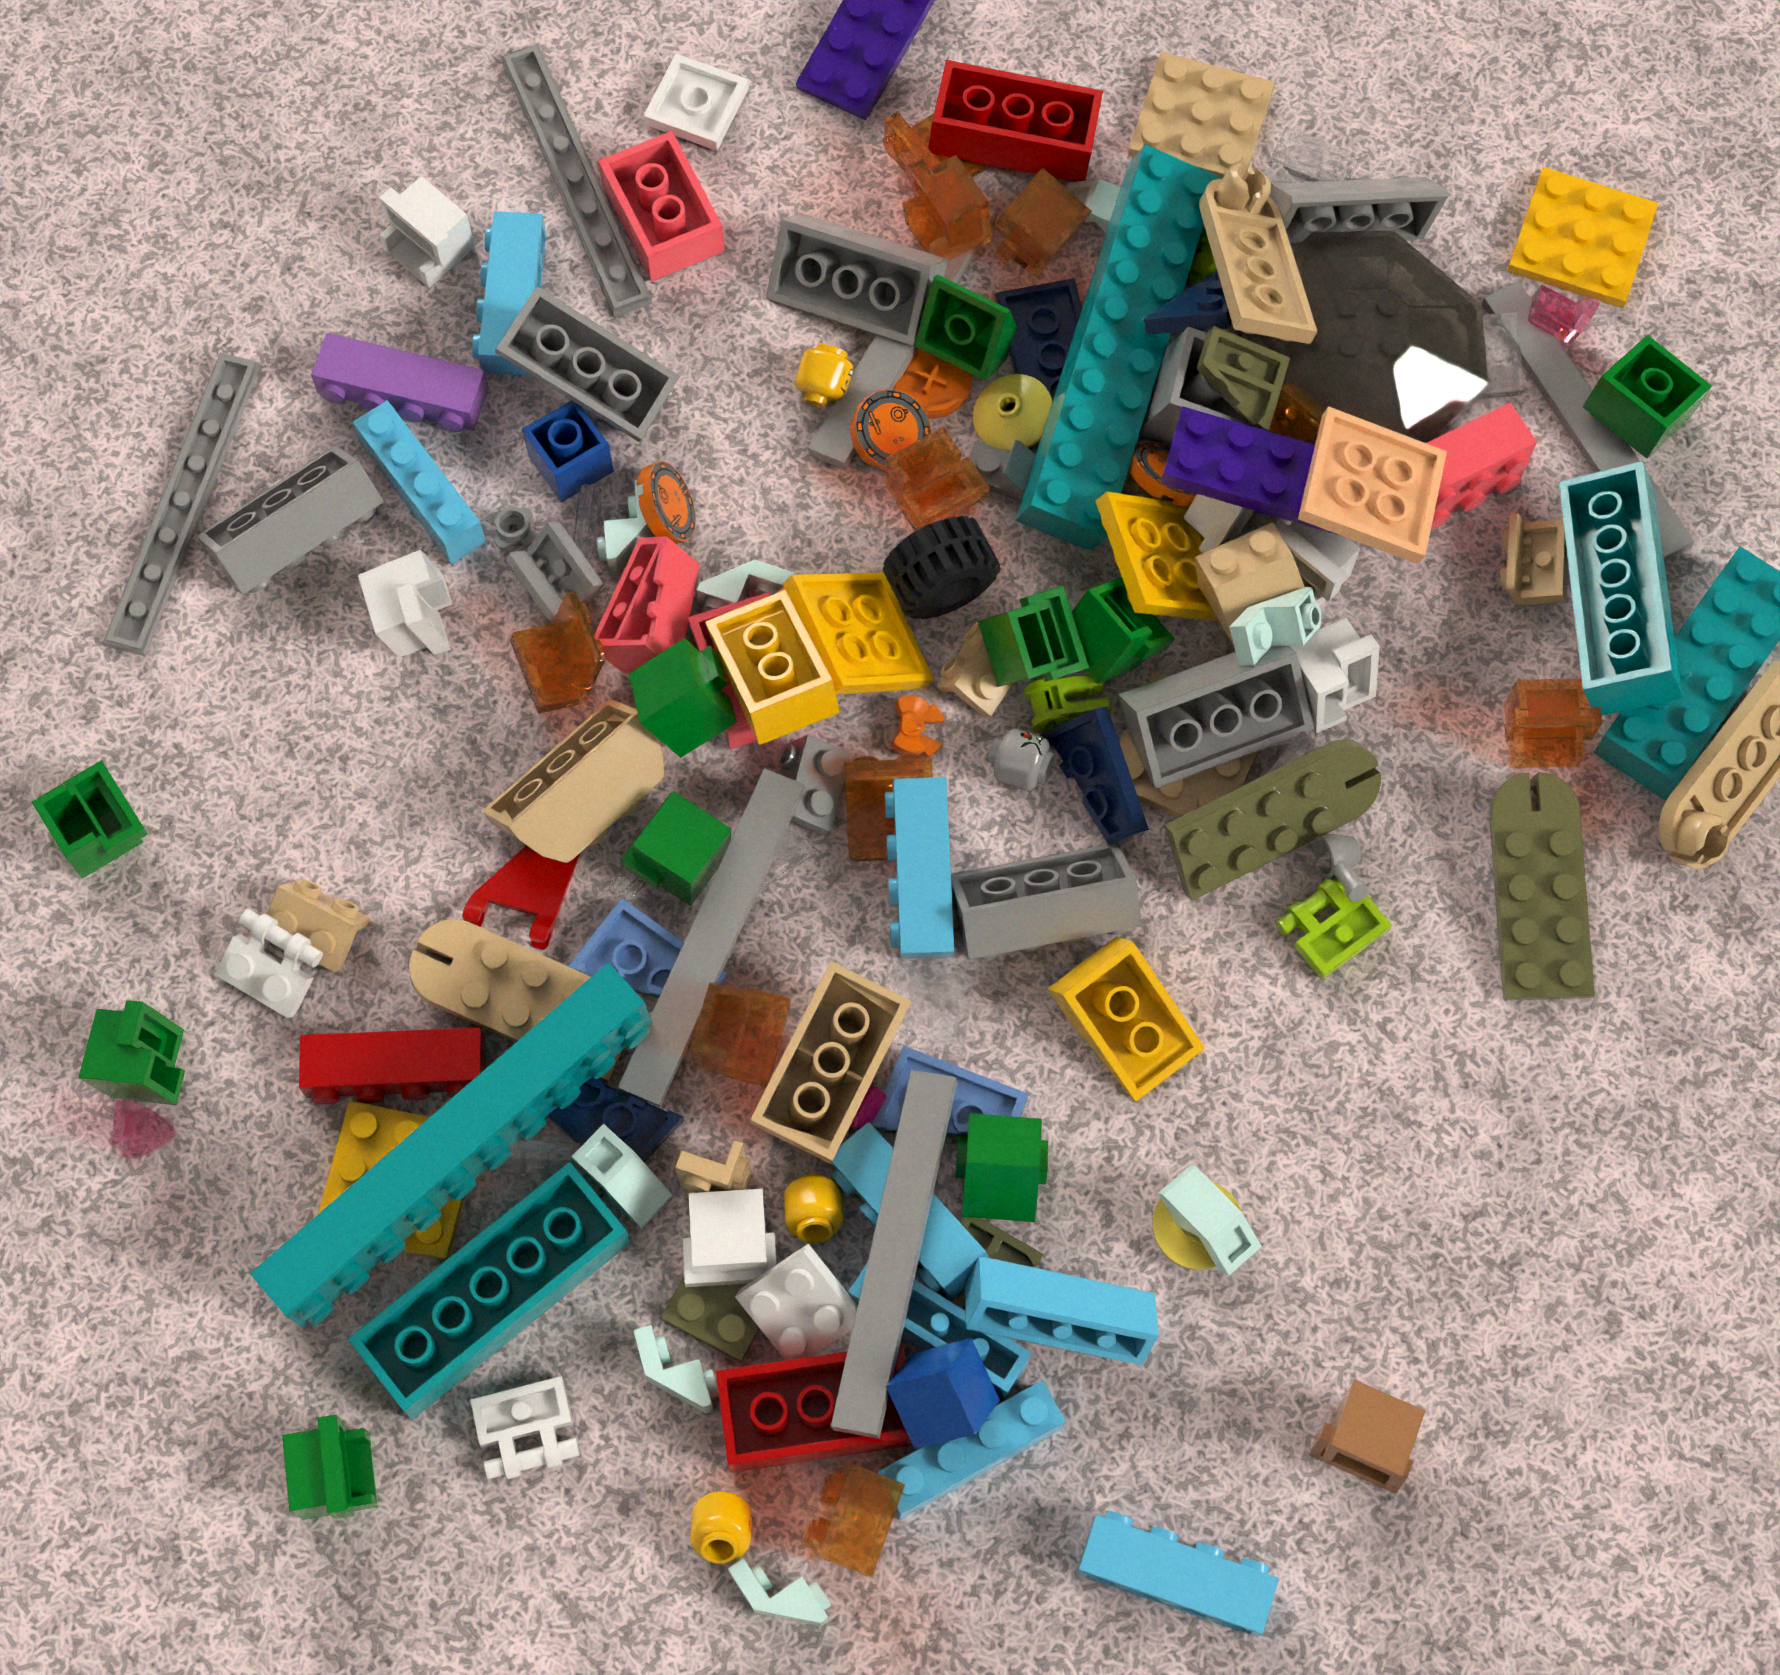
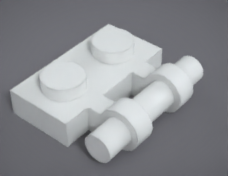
M246 909L240 917L239 924L251 930L252 937L248 939L241 934L232 937L215 975L286 1018L293 1017L314 977L300 970L302 962H305L313 968L316 967L322 959L323 952L311 946V940L300 933L292 935L279 927L278 921L267 914L260 916L254 911ZM270 942L284 950V959L267 950Z
M562 1376L470 1399L479 1445L481 1448L499 1444L501 1457L484 1461L488 1479L506 1475L507 1479L522 1476L521 1471L546 1464L548 1468L563 1465L562 1460L580 1456L576 1437L558 1442L555 1429L573 1425ZM540 1433L543 1446L521 1452L516 1451L515 1439Z

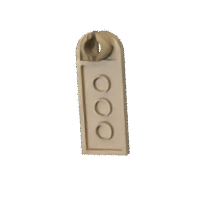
M1240 163L1233 165L1227 170L1223 179L1213 180L1207 185L1199 200V209L1234 330L1247 334L1275 337L1284 341L1311 344L1317 334V329L1280 210L1269 197L1271 194V182L1268 176L1255 166L1247 167L1241 178L1242 165Z
M1774 660L1667 798L1660 815L1659 836L1664 850L1671 851L1668 856L1676 864L1701 869L1721 860L1728 850L1729 843L1780 778V661Z
M457 919L440 921L426 929L419 937L417 951H412L409 961V974L412 986L425 1002L514 1043L591 978L584 973L477 925ZM435 952L453 961L449 966L426 955ZM623 1050L614 1057L616 1062L613 1067L602 1077L598 1078L599 1080L606 1083L609 1082Z

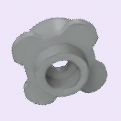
M507 507L493 514L491 520L497 530L494 542L498 548L508 549L510 545L516 544L530 546L536 538L535 532L531 530L530 522L533 519L531 510L525 507ZM511 526L518 527L516 531L510 530Z

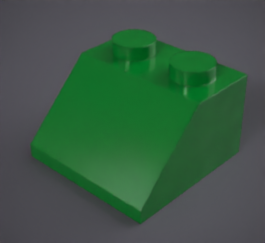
M937 274L933 277L914 346L987 381L1007 360L1017 326L1009 309Z

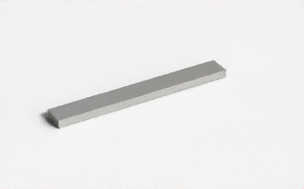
M535 44L501 56L503 66L613 316L617 317L652 304L651 296L539 45Z
M962 196L958 198L926 251L927 253L948 259L944 278L956 284L959 282L997 218L996 209ZM876 334L853 372L844 397L835 402L809 445L808 451L810 456L844 470L848 468L857 453L853 447L849 431L855 409L863 399L878 390L894 389L897 380L901 379L913 359L916 346Z
M1520 282L1513 283L1484 297L1482 305L1594 473L1640 462L1627 442L1583 408L1592 389ZM1649 475L1655 492L1665 561L1690 549L1695 542Z
M220 352L103 640L105 646L146 657L261 366L259 362Z
M766 768L763 769L650 1016L652 1024L648 1027L650 1032L636 1046L619 1083L618 1089L620 1091L635 1095L646 1100L648 1103L661 1107L805 790L803 783Z
M911 1070L832 1418L831 1428L834 1431L880 1439L889 1398L886 1385L894 1375L958 1083L954 1076Z

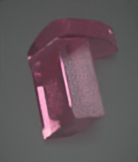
M1541 285L1533 295L1527 321L1562 339V342L1571 345L1588 325L1600 303L1590 297H1585L1576 303L1558 292Z
M116 1099L111 1145L120 1150L125 1158L134 1159L146 1156L160 1149L176 1136L177 1131L158 1113L141 1106L135 1100Z

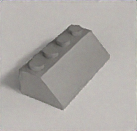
M1396 176L1392 179L1361 177L1347 181L1321 179L1316 182L1302 183L1282 181L1277 184H1271V194L1269 195L1280 210L1291 247L1387 243L1424 239L1449 196L1446 188L1426 177L1409 178L1408 176Z
M799 213L781 220L766 298L913 346L915 345L933 277L937 274L944 277L948 259Z
M536 286L495 350L496 354L638 442L645 435L680 375Z
M335 445L196 537L232 585L244 595L248 591L254 593L266 587L271 581L270 577L283 568L288 570L302 563L306 559L305 554L316 546H326L337 540L341 535L340 531L351 523H361L372 517L376 512L375 508L384 501L359 460Z
M1272 646L1255 666H1239L1236 653L1233 652L1119 694L1128 733L1155 789L1314 730L1298 655L1289 646Z
M1118 842L951 874L953 902L962 942L969 960L976 958L981 960L994 959L1002 953L1017 950L1035 951L1044 945L1058 942L1077 943L1083 941L1086 937L1104 933L1118 935L1127 932L1130 928L1142 926L1137 879Z

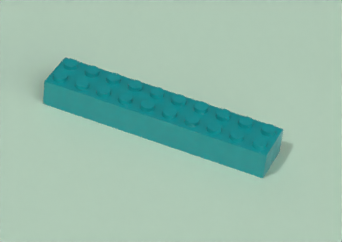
M1146 144L1128 164L1015 521L1089 550H1093L1108 537L1102 525L1101 515L1095 500L1106 492L1119 494L1122 492L1170 333L1146 334L1144 318L1183 292L1204 225L1199 209V200L1207 185L1211 181L1218 179L1217 175Z
M608 962L254 1269L250 1275L283 1314L305 1329L309 1324L317 1326L334 1311L335 1307L332 1304L346 1292L351 1295L361 1289L371 1277L368 1273L381 1261L388 1263L395 1259L405 1249L406 1244L404 1241L416 1230L424 1232L434 1225L442 1215L439 1211L452 1199L459 1201L467 1196L477 1184L475 1179L487 1168L495 1170L501 1166L512 1154L510 1148L522 1137L526 1140L532 1138L545 1126L547 1121L544 1118L557 1107L564 1109L574 1102L581 1093L579 1087L592 1076L598 1079L607 1073L616 1062L614 1057L626 1046L632 1049L640 1044L649 1034L650 1030L648 1027L652 1024L645 1001Z

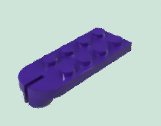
M843 0L797 79L796 88L866 121L935 0Z
M1182 406L1161 484L1333 533L1298 519L1315 448L1314 444Z

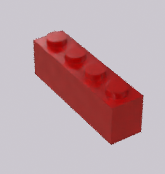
M481 1027L300 1035L299 1089L306 1098H312V1102L316 1104H335L339 1102L340 1096H357L358 1101L368 1103L383 1101L386 1094H402L403 1099L418 1101L428 1099L429 1093L447 1092V1096L453 1098L486 1069V1038Z

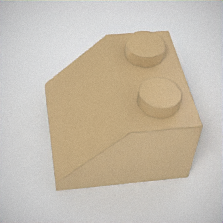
M1273 522L1195 556L1198 586L1232 644L1230 626L1247 607L1305 587L1293 554Z

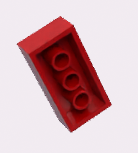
M946 60L932 120L928 153L1073 182L1085 181L1103 90Z
M900 1343L894 1375L905 1363L902 1343ZM848 1351L716 1371L727 1463L730 1473L913 1445L890 1394L880 1439L834 1431L831 1428Z

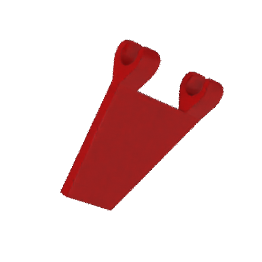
M526 845L471 895L462 913L463 920L481 927L489 903L537 916L529 932L531 946L539 950H545L552 936L580 853L573 860L565 863L543 857Z

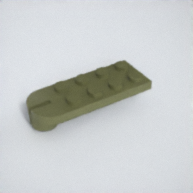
M1342 739L1333 741L1165 824L1182 888L1187 897L1193 901L1315 840L1317 836L1325 835L1359 818L1371 807L1380 790L1381 774L1375 768L1379 766L1375 756L1354 740Z
M1538 772L1531 779L1529 773L1515 775L1498 788L1492 797L1489 808L1503 999L1508 1001L1592 998L1595 996L1581 815L1577 796L1564 780L1555 775ZM1531 790L1537 796L1538 811H1532Z

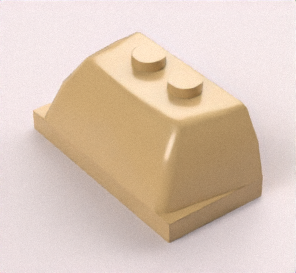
M609 699L489 804L482 813L492 825L517 838L541 856L567 863L573 860L587 846H593L603 840L608 834V828L620 817H626L633 813L641 804L640 799L663 779L664 765L661 746L657 737L639 722L637 709Z
M830 961L749 1124L831 1164L912 1001Z

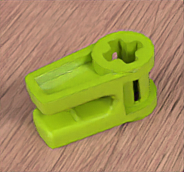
M1087 674L1053 679L1046 682L1044 679H1040L1025 686L1023 689L1025 699L1031 702L1034 717L1031 720L1033 731L1036 733L1046 732L1100 707L1107 706L1109 714H1111L1112 708L1108 698L1090 700L1091 696L1101 694L1105 682L1097 684ZM1086 697L1085 701L1069 702L1070 700Z

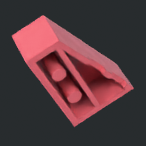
M667 536L639 538L589 647L620 671L630 673L683 638L686 639L689 623L688 617H690L700 564Z

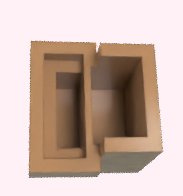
M1354 1380L1339 1404L1332 1423L1325 1422L1316 1436L1309 1456L1396 1494L1408 1478L1413 1461L1409 1457L1425 1410Z

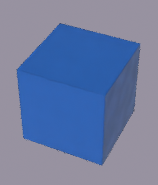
M572 400L522 429L529 458L561 503L614 472L609 444L582 406Z
M972 1338L912 1353L886 1385L914 1449L975 1435L1000 1401Z

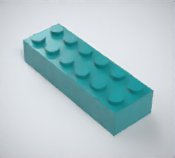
M1641 461L1560 481L1559 488L1582 685L1595 717L1683 698L1655 492L1644 462Z
M1739 546L1675 636L1683 698L1621 711L1593 753L1664 800H1667L1780 640V571Z
M568 1162L350 1336L348 1341L401 1409L413 1420L628 1246L631 1240L623 1225L571 1162Z

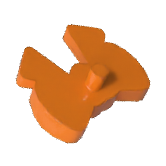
M916 695L901 696L895 702V708L900 717L898 720V734L891 741L890 746L894 751L905 756H918L922 753L925 758H929L942 747V743L920 733L924 731L925 724L942 723L945 718L936 705L929 706L928 702Z

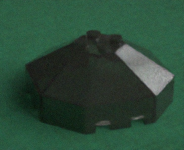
M1394 230L1312 232L1293 251L1317 329V334L1311 344L1284 341L1279 338L1259 334H1247L1234 330L1232 323L1229 326L1228 332L1290 358L1269 431L1314 445L1322 415L1328 406L1427 443L1448 433L1453 425L1479 401L1488 384L1482 305Z

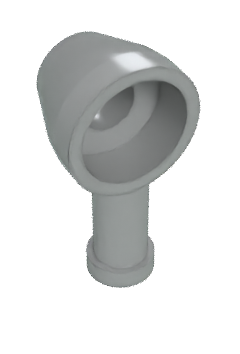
M1337 834L1317 836L1313 843V853L1316 861L1318 862L1319 858L1329 851L1332 863L1331 868L1319 866L1322 876L1326 879L1336 877L1346 890V895L1350 901L1358 902L1364 899L1369 892V888L1364 881H1360L1352 870V867L1361 860V850L1357 840L1351 836Z

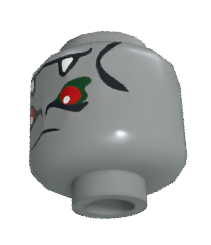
M1018 728L1009 730L1003 739L996 737L988 755V762L994 764V776L999 782L1025 791L1033 790L1038 784H1046L1055 760V752L1050 751V744L1046 738Z

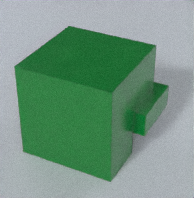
M1122 577L1088 589L1072 611L1089 666L1085 670L1097 684L1136 669L1146 658L1167 650L1175 640L1155 615L1134 613L1133 607L1128 600L1127 590Z
M1064 585L1019 599L1021 608L978 621L998 687L1027 680L1042 674L1046 682L1089 668Z
M683 638L629 673L639 722L680 758L737 723L731 698L721 690L728 685L722 662L717 651L711 646L700 652L687 639Z
M102 760L32 801L33 806L65 858L82 879L142 844L141 838L148 835Z
M673 791L621 858V866L656 889L662 883L663 889L691 906L717 871L731 841V828Z
M127 1000L124 1011L96 1009L78 1078L111 1098L177 1105L185 1070L175 1068L184 1029L142 1001Z
M969 1113L967 1135L958 1134L955 1178H964L962 1217L1035 1222L1039 1184L1046 1185L1048 1170V1141L1041 1140L1042 1119Z
M335 1414L317 1417L318 1429L282 1435L289 1512L302 1520L324 1516L340 1519L354 1516V1511L378 1507L370 1432L365 1428L345 1431V1422Z

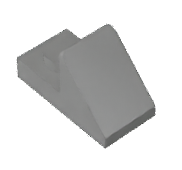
M975 440L961 474V481L1021 501L1036 455L1018 440L1014 441L1010 452Z

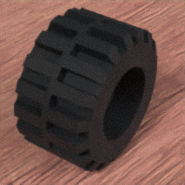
M968 516L942 519L916 530L903 539L889 553L882 568L902 609L912 619L938 617L965 606L980 596L995 581L1001 569L1000 563L976 519L973 517L969 518Z

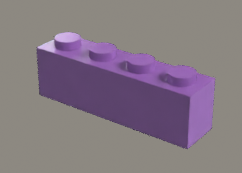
M326 333L311 373L317 393L327 401L333 403H342L344 400L357 402L364 409L371 411L388 400L395 411L408 421L421 422L422 419L436 421L441 427L453 432H459L462 428L475 430L489 390L486 374L482 369L331 333Z

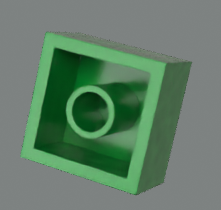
M1646 335L1600 377L1584 403L1583 408L1647 459L1692 417L1712 385L1649 335Z

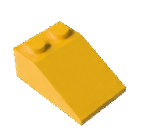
M786 590L705 622L743 714L759 745L840 713L833 680Z
M1117 936L1047 988L1066 1018L1135 1102L1205 1049L1133 941Z

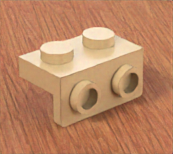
M1510 513L1509 527L1504 528L1502 532L1503 549L1507 554V566H1502L1500 571L1503 591H1508L1516 605L1567 602L1568 557L1563 519L1523 522L1519 513Z
M976 622L965 633L963 638L965 644L960 652L952 656L941 670L943 677L936 688L942 693L953 691L972 709L986 718L993 715L1013 683L1000 687L997 686L978 622Z
M297 879L278 886L267 915L276 919L278 926L292 935L300 933L310 939L311 946L323 952L319 965L333 972L339 971L347 958L357 931L367 927L370 918L358 912L359 907L353 902L341 898L333 899L321 892L322 888L312 881Z
M736 1140L733 1142L725 1165L681 1150L675 1167L680 1187L687 1190L685 1193L687 1198H689L688 1193L746 1190L752 1170L748 1169L750 1159L746 1158L744 1143Z

